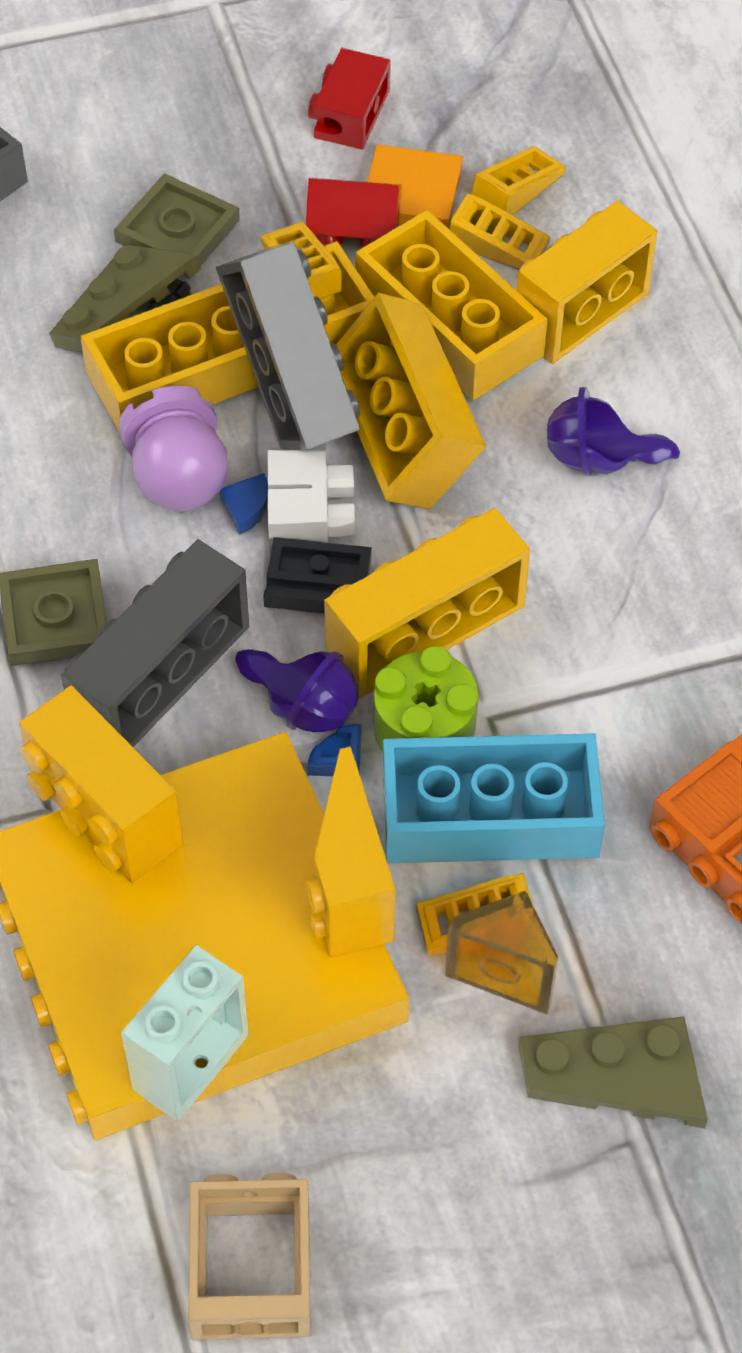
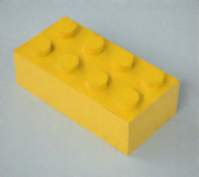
M428 210L355 252V269L374 297L378 293L423 305L460 389L472 401L544 356L548 319Z
M378 293L336 344L344 363V370L340 371L346 390L350 389L359 404L360 416L356 419L360 430L357 433L385 500L431 509L487 446L423 305Z
M495 507L480 516L468 517L456 529L437 539L431 538L424 541L415 551L395 562L388 561L383 563L371 575L352 585L346 584L337 588L330 597L324 599L325 651H337L343 655V662L356 679L358 699L374 691L378 672L394 659L407 653L424 651L431 646H438L448 650L525 607L530 547Z

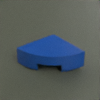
M264 473L223 487L220 490V499L239 535L257 524L258 518L268 503V482Z
M362 724L342 726L336 729V733L316 745L308 759V776H333L339 750L350 746L360 775Z

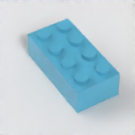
M596 733L383 739V792L387 863L600 857L605 823Z

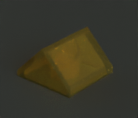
M526 890L452 917L448 926L445 976L548 1014L552 1003L559 956Z

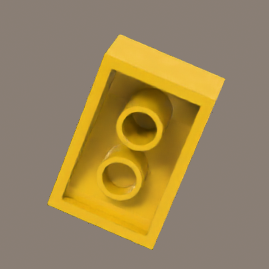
M351 746L339 750L314 855L315 879L306 881L311 906L307 907L312 933L315 940L325 939L330 957L394 942L396 889Z

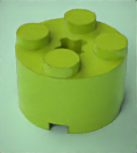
M438 646L428 647L424 651L404 654L380 670L375 679L373 722L374 736L381 751L383 752V739L474 737L477 722L478 687L472 673L464 664L451 657L446 649Z

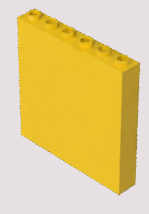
M286 731L162 774L161 776L176 791L183 845L134 883H131L119 869L114 873L109 871L97 857L94 851L95 844L85 834L79 837L76 836L63 821L60 810L0 831V889L5 900L0 903V919L6 935L17 932L22 947L13 950L23 981L32 978L35 980L39 994L30 997L41 1028L49 1025L52 1026L57 1041L48 1044L56 1071L59 1076L67 1073L70 1074L75 1090L67 1092L66 1096L77 1126L88 1123L94 1141L165 1114L132 1090L121 1032L196 945L243 976L249 1036L194 1103L408 1022L409 996L385 944L330 957L325 939L315 940L307 910V907L311 906L306 881L315 879L314 855L324 812ZM200 1058L195 1062V1066L198 1068H204L208 1064V1061L204 1058Z

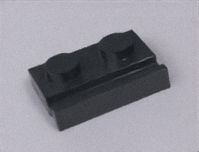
M274 537L267 572L266 589L263 594L264 607L325 613L324 599L330 597L337 588L346 584L352 585L369 576L372 547Z

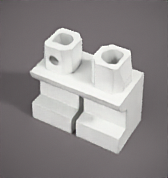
M268 450V532L270 554L274 537L328 543V537L355 535L354 503H327V498L354 497L353 465L326 464V451Z

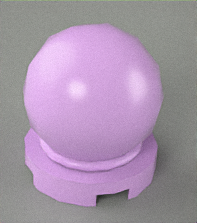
M175 385L152 390L153 399L142 403L136 409L132 403L129 404L120 417L119 432L125 449L132 456L133 478L143 495L158 507L179 513L205 507L222 489L227 479V449L216 433L217 417L211 401L208 402L201 398L199 391L194 387Z

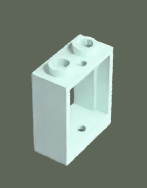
M198 945L191 950L121 1032L132 1090L177 1122L249 1036L243 976ZM204 1058L208 1061V1064L204 1068H198L195 1066L196 1060Z

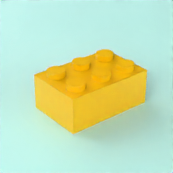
M618 200L603 211L594 212L582 226L569 235H562L550 249L537 258L527 260L518 271L517 291L548 319L543 358L552 365L649 293L658 230Z
M72 685L19 722L24 743L20 747V752L29 765L30 773L26 775L29 785L43 801L51 798L60 807V815L63 821L76 836L79 837L85 834L95 844L94 851L97 857L109 871L114 873L119 869L131 883H134L183 845L175 789Z

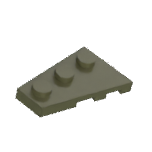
M125 244L116 252L114 258L89 284V287L49 332L55 347L83 352L80 336L133 317L132 312L150 300L158 303L169 295L170 292L167 286L182 274L190 279L199 272L201 266L196 255Z
M684 1016L519 1038L518 1047L528 1098L590 1109L604 1106L633 1111V1116L654 1120L656 1115L684 1120L687 1126L704 1129L706 1127L708 1119Z

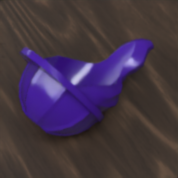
M586 387L579 388L577 397L562 402L553 411L547 423L548 448L551 453L566 467L583 471L585 476L592 475L593 471L605 475L623 468L629 461L635 462L639 460L656 465L668 459H678L680 456L678 446L666 436L660 434L637 435L632 433L624 425L611 405L599 398L590 397L589 390Z
M254 649L241 650L236 654L235 661L240 673L246 679L254 683L263 684L267 688L270 710L274 715L286 721L287 727L292 730L299 728L309 732H326L340 728L349 719L354 708L357 706L358 686L356 679L343 662V655L337 651L315 652L289 664L280 663L269 653Z

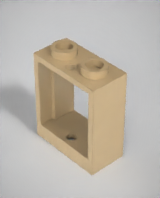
M271 1173L265 1175L262 1180H238L237 1177L232 1175L215 1174L206 1177L204 1181L190 1182L188 1323L192 1340L311 1337L308 1179H297L296 1176L289 1173ZM294 1214V1295L207 1297L208 1216Z

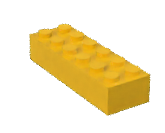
M337 241L324 247L333 256L341 269L342 291L320 299L327 314V324L324 325L330 344L334 343L335 345L374 299L373 294ZM222 284L80 336L86 374L118 431L120 417L126 407L132 403L136 409L142 403L153 399L152 390L175 385L194 387L199 391L200 397L208 402L211 401L212 405L258 388Z

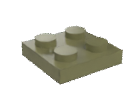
M164 173L114 229L115 242L123 246L130 244L196 255L201 266L240 221L239 207Z
M98 559L0 573V594L10 666L70 658L77 653H83L98 639L101 629L107 623Z

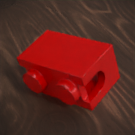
M345 48L340 49L334 64L328 63L325 68L320 93L314 92L309 103L308 117L316 120L314 128L315 139L361 150L364 149L390 93L391 59Z
M308 178L305 224L322 244H331L337 241L339 245H342L343 237L361 238L360 246L365 247L399 227L402 184Z

